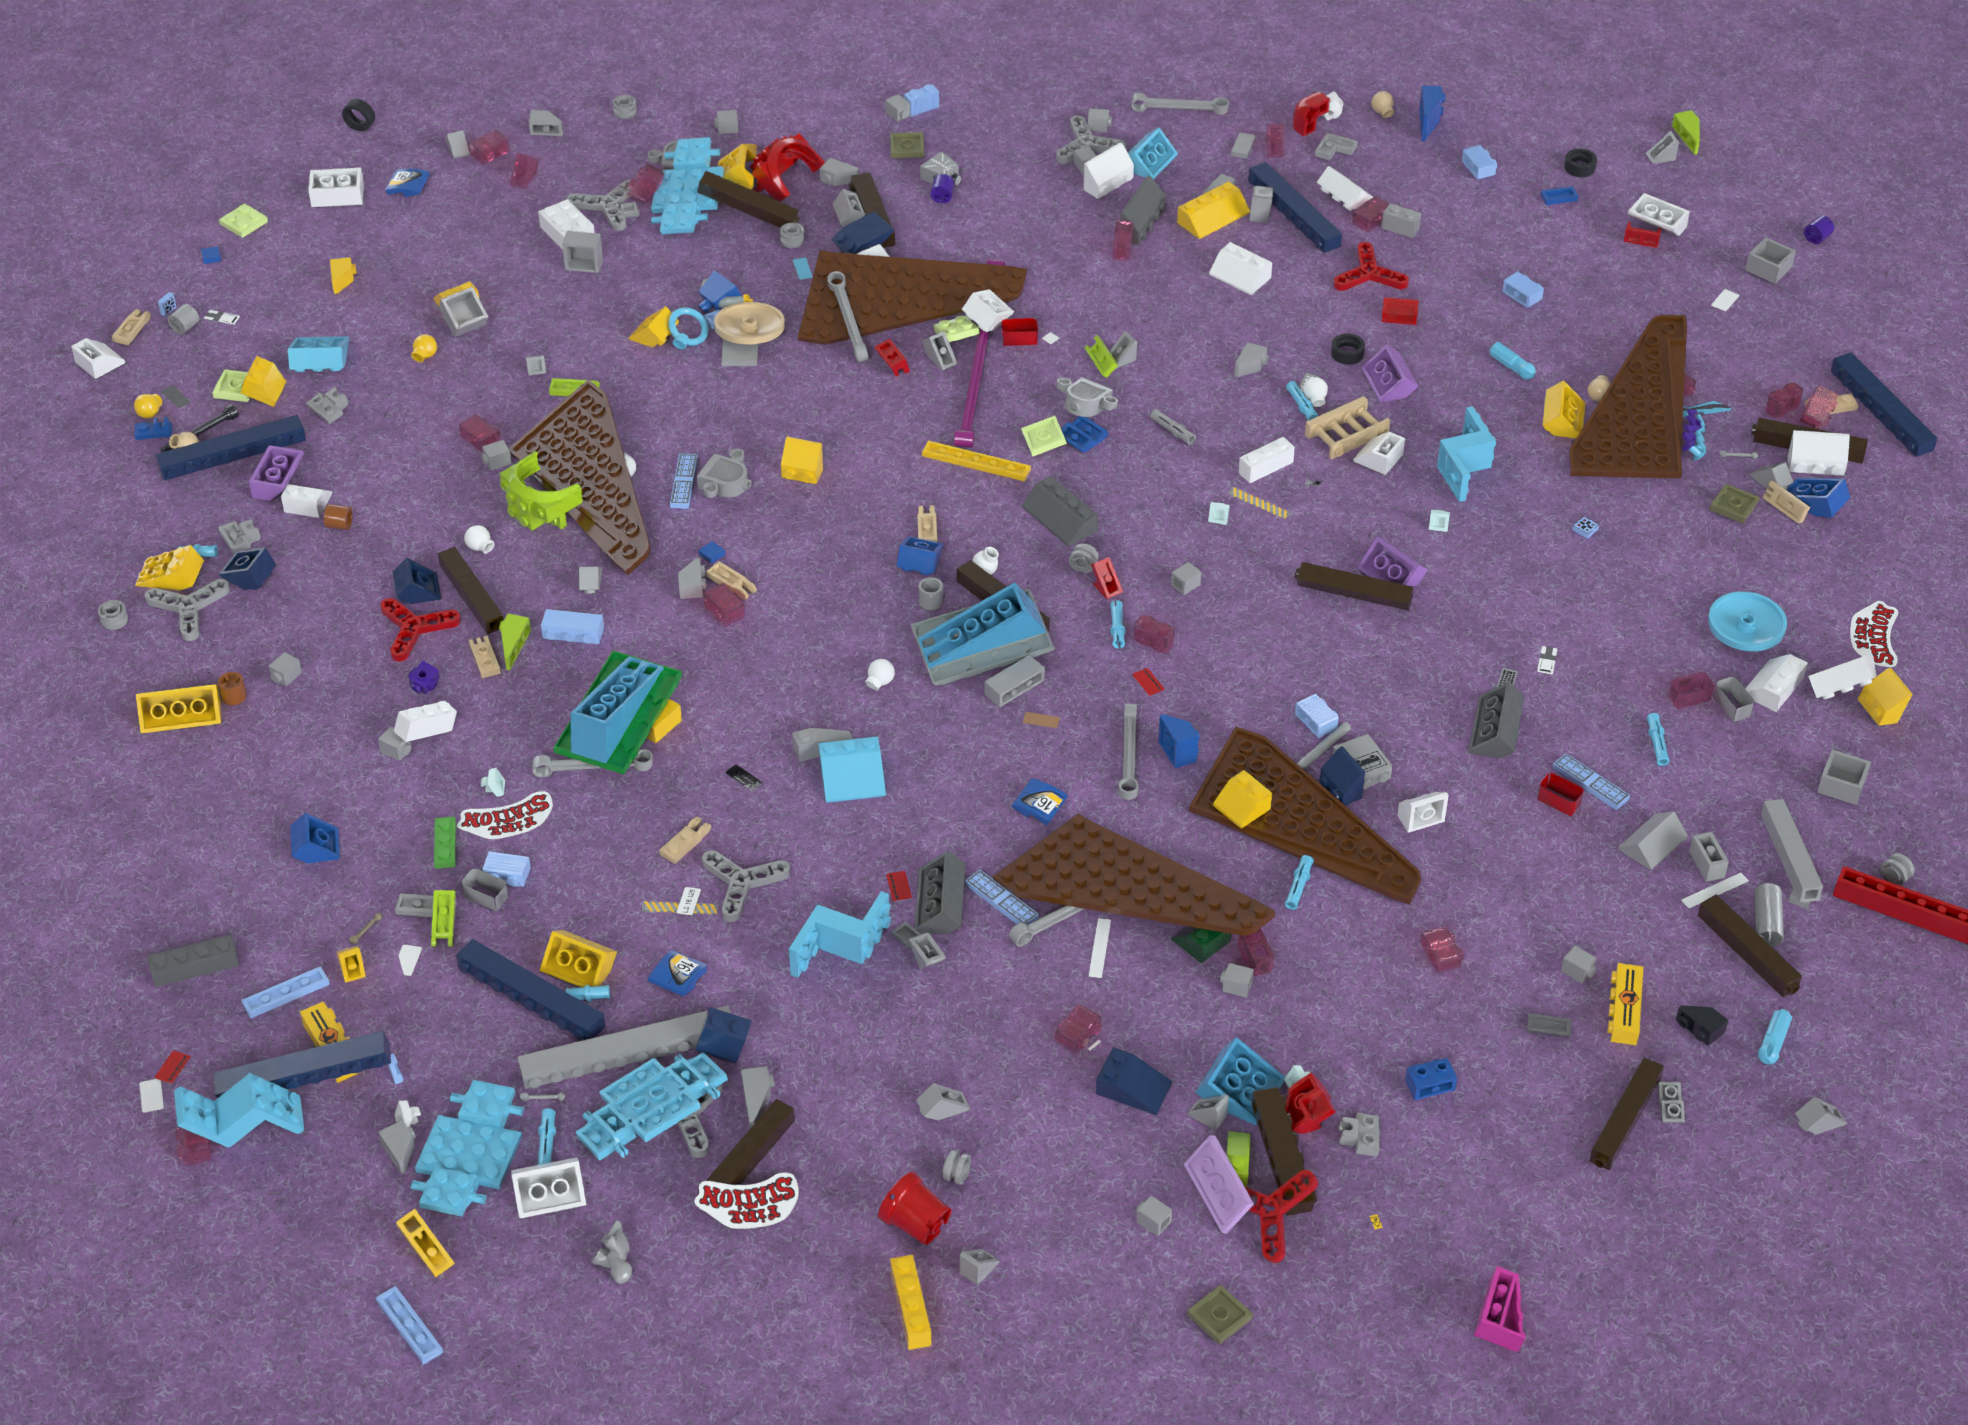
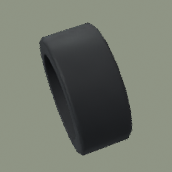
M352 99L343 108L342 117L350 128L357 131H366L375 120V112L367 102L360 99ZM352 109L360 112L366 121L358 119L353 114Z
M1572 149L1566 154L1564 169L1572 176L1588 177L1596 170L1597 157L1592 151L1587 149ZM1575 161H1582V162H1586L1587 164H1584V165H1583V164H1577V163H1574V162H1575Z
M1345 333L1336 336L1332 340L1331 356L1335 361L1351 365L1360 362L1364 358L1365 342L1361 337ZM1342 346H1351L1356 348L1357 350L1348 352L1343 351L1339 348Z

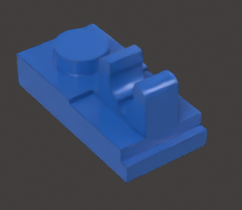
M164 417V421L161 422L154 418V422L135 423V440L171 437L172 423H170L168 417Z

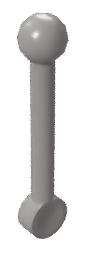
M1722 450L1719 456L1751 457L1756 459L1758 458V453H1728Z
M525 1092L520 1094L521 1101H527L528 1099H558L563 1101L566 1098V1095L562 1092L557 1095H528Z

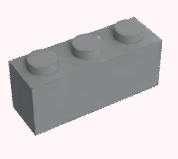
M1028 655L1018 660L1012 666L1003 669L995 676L988 678L985 681V695L1000 708L1043 682L1045 668Z

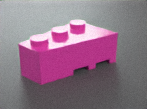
M1498 1266L1496 1267L1489 1280L1474 1332L1476 1337L1516 1352L1519 1351L1525 1340V1332H1523L1522 1326L1523 1313H1521L1519 1274Z

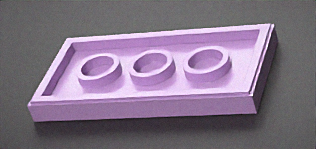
M1209 1135L1184 1163V1166L1220 1231L1228 1233L1254 1203L1216 1136Z

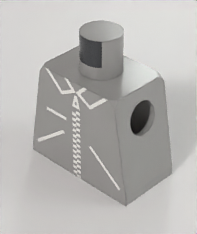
M940 152L920 166V179L933 184L934 178L939 174L951 176L955 185L961 182L962 178L959 175L958 164L943 152Z

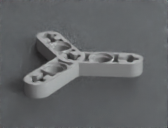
M1076 115L1070 119V127L1076 139L1057 151L1056 160L1061 164L1074 160V150H1072L1074 148L1080 149L1089 146L1092 151L1105 152L1118 143H1122L1126 149V143L1119 139L1092 135L1084 117Z
M629 179L622 182L605 196L574 193L570 194L567 199L577 209L603 211L611 228L620 231L626 228V218L619 204L633 196L638 191V185L635 180Z
M217 579L187 596L152 588L146 591L145 599L146 603L150 606L179 613L182 638L185 641H193L199 637L198 610L226 596L230 592V587L227 580ZM203 595H209L208 598H205V599H201V598H200V597L203 596ZM169 600H176L174 603H167ZM193 617V620L185 621L186 618ZM188 628L192 629L191 633H188Z
M710 850L702 856L703 867L729 885L722 906V916L728 922L737 921L741 917L749 889L782 881L790 876V866L786 861L782 860L743 870L717 851ZM725 868L732 870L730 873L721 872ZM759 873H764L767 875L764 878L756 877V875ZM734 894L742 895L739 899L731 898ZM732 906H734L735 911L730 913Z
M723 1083L716 1087L720 1093L723 1091ZM708 1093L702 1096L705 1100L700 1103V1109L676 1123L690 1154L697 1158L704 1157L709 1152L708 1139L697 1117L715 1100ZM690 1127L698 1129L693 1134L687 1133L686 1130ZM698 1139L699 1145L702 1147L701 1149L696 1147L695 1140Z

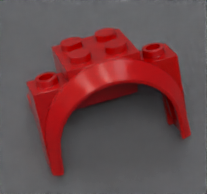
M800 133L795 137L791 135L788 138L784 136L781 140L777 138L771 145L769 144L753 158L754 162L750 165V168L753 170V176L758 180L755 183L757 187L753 191L760 193L765 189L774 200L781 202L790 195L780 178L782 173L799 159L804 161L813 173L821 168L825 161Z

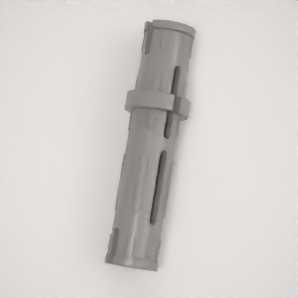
M1158 409L1153 410L1150 418L1172 432L1174 437L1181 438L1189 445L1195 442L1196 435L1188 431L1184 425L1176 423Z

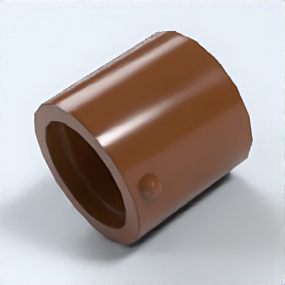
M327 504L324 512V526L326 528L349 530L353 520L352 507Z
M227 672L219 677L218 687L222 703L232 706L238 705L246 699V687L241 674L238 672Z

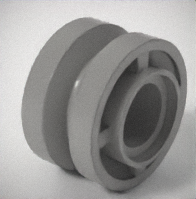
M620 95L614 98V115L617 118L629 119L636 115V100L633 96Z
M787 223L780 228V240L784 247L797 248L803 245L804 228L802 225Z
M1077 544L1069 557V564L1076 571L1089 573L1093 570L1091 564L1098 560V552L1088 544Z
M110 600L104 602L98 609L101 624L106 629H119L128 622L126 608L121 601Z
M1900 853L1892 854L1880 866L1884 879L1899 886L1903 885L1915 872L1910 859Z
M952 1150L944 1163L943 1180L951 1181L954 1178L956 1184L962 1185L970 1171L971 1156L964 1153L960 1157L959 1151Z

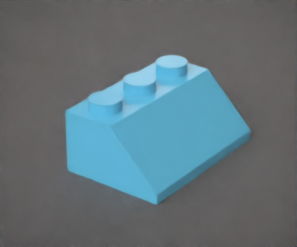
M1157 128L1146 134L1128 152V155L1134 164V174L1144 178L1150 176L1154 179L1178 153L1161 129Z

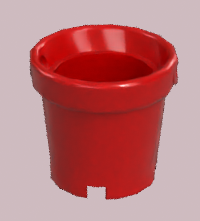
M912 1171L902 1176L887 1193L878 1210L877 1217L883 1223L894 1225L922 1244L928 1245L941 1233L939 1229L942 1224L946 1225L948 1223L952 1209L923 1184V1180ZM892 1194L895 1195V1198L893 1200L891 1199Z

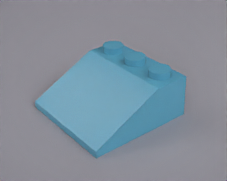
M349 336L295 338L288 348L289 370H295V372H304L305 369H312L314 372L323 371V369L340 371L346 364Z
M878 737L818 743L826 803L886 796Z

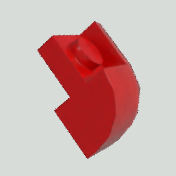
M1312 1073L1303 1077L1287 1090L1289 1093L1285 1099L1286 1113L1291 1115V1128L1296 1133L1305 1134L1322 1128L1320 1124L1322 1121L1336 1113L1330 1101L1329 1093Z

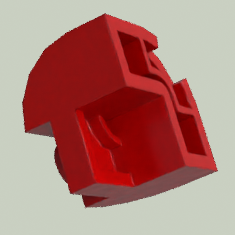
M1314 92L1302 98L1296 104L1293 112V129L1303 137L1315 131L1316 119L1329 112L1330 98L1321 92Z

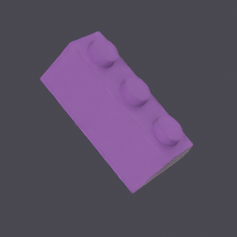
M1388 344L1361 367L1380 402L1406 398L1419 387L1401 354Z
M269 445L249 481L252 498L270 501L284 491L303 457L304 451Z
M1378 536L1357 566V569L1369 577L1408 585L1413 588L1420 583L1428 571L1423 565L1387 540Z

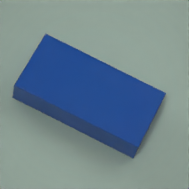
M1573 186L1541 190V197L1545 205L1578 201L1579 197Z

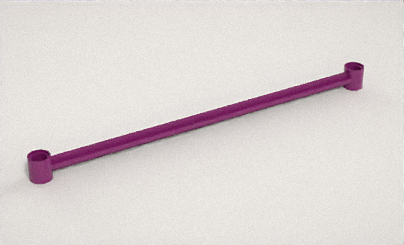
M987 259V264L1005 265V260ZM980 328L961 430L955 431L954 446L973 448L974 431H971L989 335V332L983 331Z

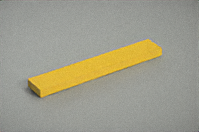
M928 441L922 451L923 457L1020 481H1025L1031 471L1030 465Z

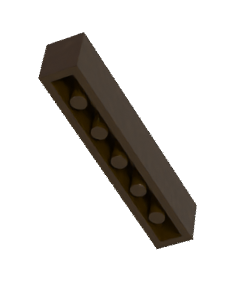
M871 173L851 175V182L848 184L849 191L857 193L865 216L876 212L892 227ZM895 232L881 244L882 248L895 246Z
M1275 1087L1253 1091L1251 1105L1277 1188H1280L1305 1169L1303 1166V1152L1299 1151L1297 1147V1134L1292 1132L1291 1115L1286 1113L1285 1097L1280 1094L1279 1088ZM1304 1179L1305 1184L1308 1185L1310 1183L1309 1179ZM1298 1185L1294 1186L1299 1192L1301 1191ZM1288 1190L1284 1194V1200H1291L1294 1196V1191ZM1315 1190L1287 1211L1286 1216L1313 1211L1314 1203L1317 1202Z

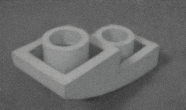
M1658 1082V1100L1662 1123H1685L1681 1082Z

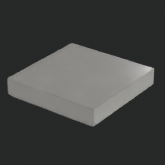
M723 339L722 366H757L759 344H737Z

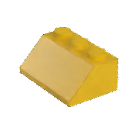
M1564 380L1546 390L1543 427L1553 436L1577 438L1584 426L1586 402Z
M564 930L552 931L539 971L579 987H585V985H590L591 987L600 986L612 970L617 951Z

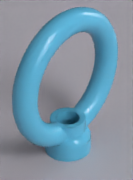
M679 308L669 317L668 326L672 336L675 338L673 345L676 348L683 350L687 345H699L707 338L709 331L708 323L704 316L695 309ZM680 315H691L699 321L702 331L697 338L689 339L686 334L677 331L675 322Z

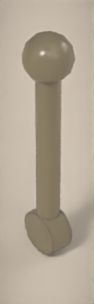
M376 913L374 918L356 936H351L349 939L350 943H358V939L376 921L382 919L381 913Z

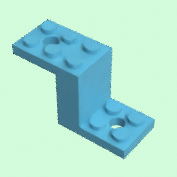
M1473 406L1466 408L1462 435L1442 439L1439 446L1437 468L1459 502L1466 501V495L1469 491L1468 482L1471 478L1470 472L1491 468L1492 460H1494L1495 437L1490 434L1487 425L1483 423L1480 414L1475 411Z
M880 892L863 921L817 904L789 948L790 974L798 978L802 971L805 972L812 956L815 957L818 949L863 964L866 958H870L875 943L880 942L884 928L887 929L891 923V917L889 916L891 908L889 894Z
M251 1073L215 1101L181 1086L174 1091L177 1126L226 1147L234 1145L264 1120L296 1134L304 1131L300 1095Z

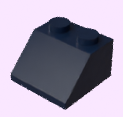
M266 547L236 551L221 570L219 576L243 590H256L271 575L276 564Z
M407 557L392 571L396 597L399 600L409 604H417L441 599L437 572Z
M1341 746L1321 768L1319 783L1346 806L1362 799L1365 771L1346 749Z
M710 1007L707 1011L695 1050L737 1063L752 1020Z

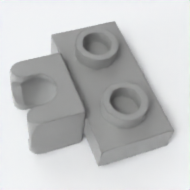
M334 387L325 396L319 393L306 404L328 424H331L343 415L342 409L348 406V400L344 394L339 395L337 388Z
M251 519L239 523V525L236 521L218 527L220 535L233 555L236 551L250 549L251 543L260 540L259 530L254 528L253 520Z
M1357 1113L1355 1118L1343 1117L1338 1127V1130L1342 1131L1338 1143L1346 1146L1356 1145V1154L1378 1156L1379 1116Z

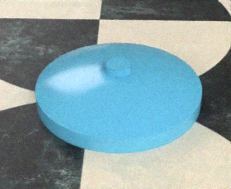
M1733 592L1721 596L1712 604L1709 611L1708 624L1714 636L1732 648L1743 651H1763L1776 646L1783 639L1787 628V618L1777 603L1763 595L1752 592Z

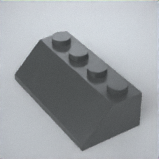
M1150 176L1144 179L1121 213V241L1139 245L1142 240L1146 239L1147 232L1152 230L1154 222L1159 220L1160 213L1166 209L1165 193Z
M1052 476L1036 483L1022 504V508L1068 547L1098 531V515Z
M1507 682L1479 696L1468 750L1469 753L1502 758L1515 751L1524 695L1511 682Z
M949 851L919 868L914 926L919 933L949 934L961 926L965 862Z
M232 933L147 955L155 987L239 966Z

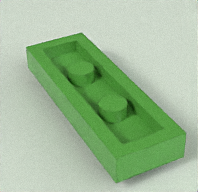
M455 817L435 818V869L456 867Z

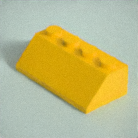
M1228 181L1179 206L1177 223L1198 239H1201L1249 214L1250 209L1240 189Z
M218 684L136 694L141 733L221 723V701Z

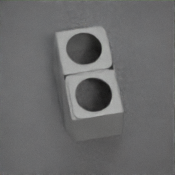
M1254 186L1250 222L1268 223L1273 188Z
M1735 677L1718 681L1713 698L1730 719L1736 722L1750 717L1754 699ZM1731 692L1742 707L1736 710V707L1726 697L1725 693Z
M479 869L470 870L462 880L464 898L492 910L498 911L509 897L504 880ZM475 884H479L499 894L494 901L493 897L476 891L472 887Z

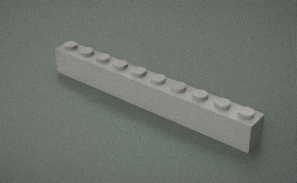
M729 1006L716 1008L731 1014ZM707 1011L518 1056L525 1089L537 1088L544 1084L558 1083L564 1079L578 1078L585 1074L602 1072L605 1069L623 1067L626 1064L644 1062L650 1058L664 1057L671 1053L685 1052L696 1048Z

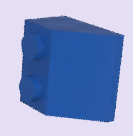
M907 536L899 546L896 567H901L903 571L910 572L915 570L920 571L919 573L922 575H931L937 569L944 543Z
M1164 714L1160 715L1158 743L1174 768L1197 762V754L1199 753L1198 740H1200L1198 730L1194 729L1188 721Z
M304 813L290 826L292 857L307 864L338 860L340 858L338 827L308 813Z

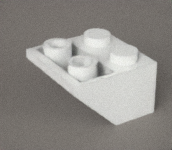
M85 338L71 346L75 363L95 379L125 363L122 357L104 343Z
M1391 432L1374 437L1357 454L1354 462L1386 475L1403 456L1405 438Z

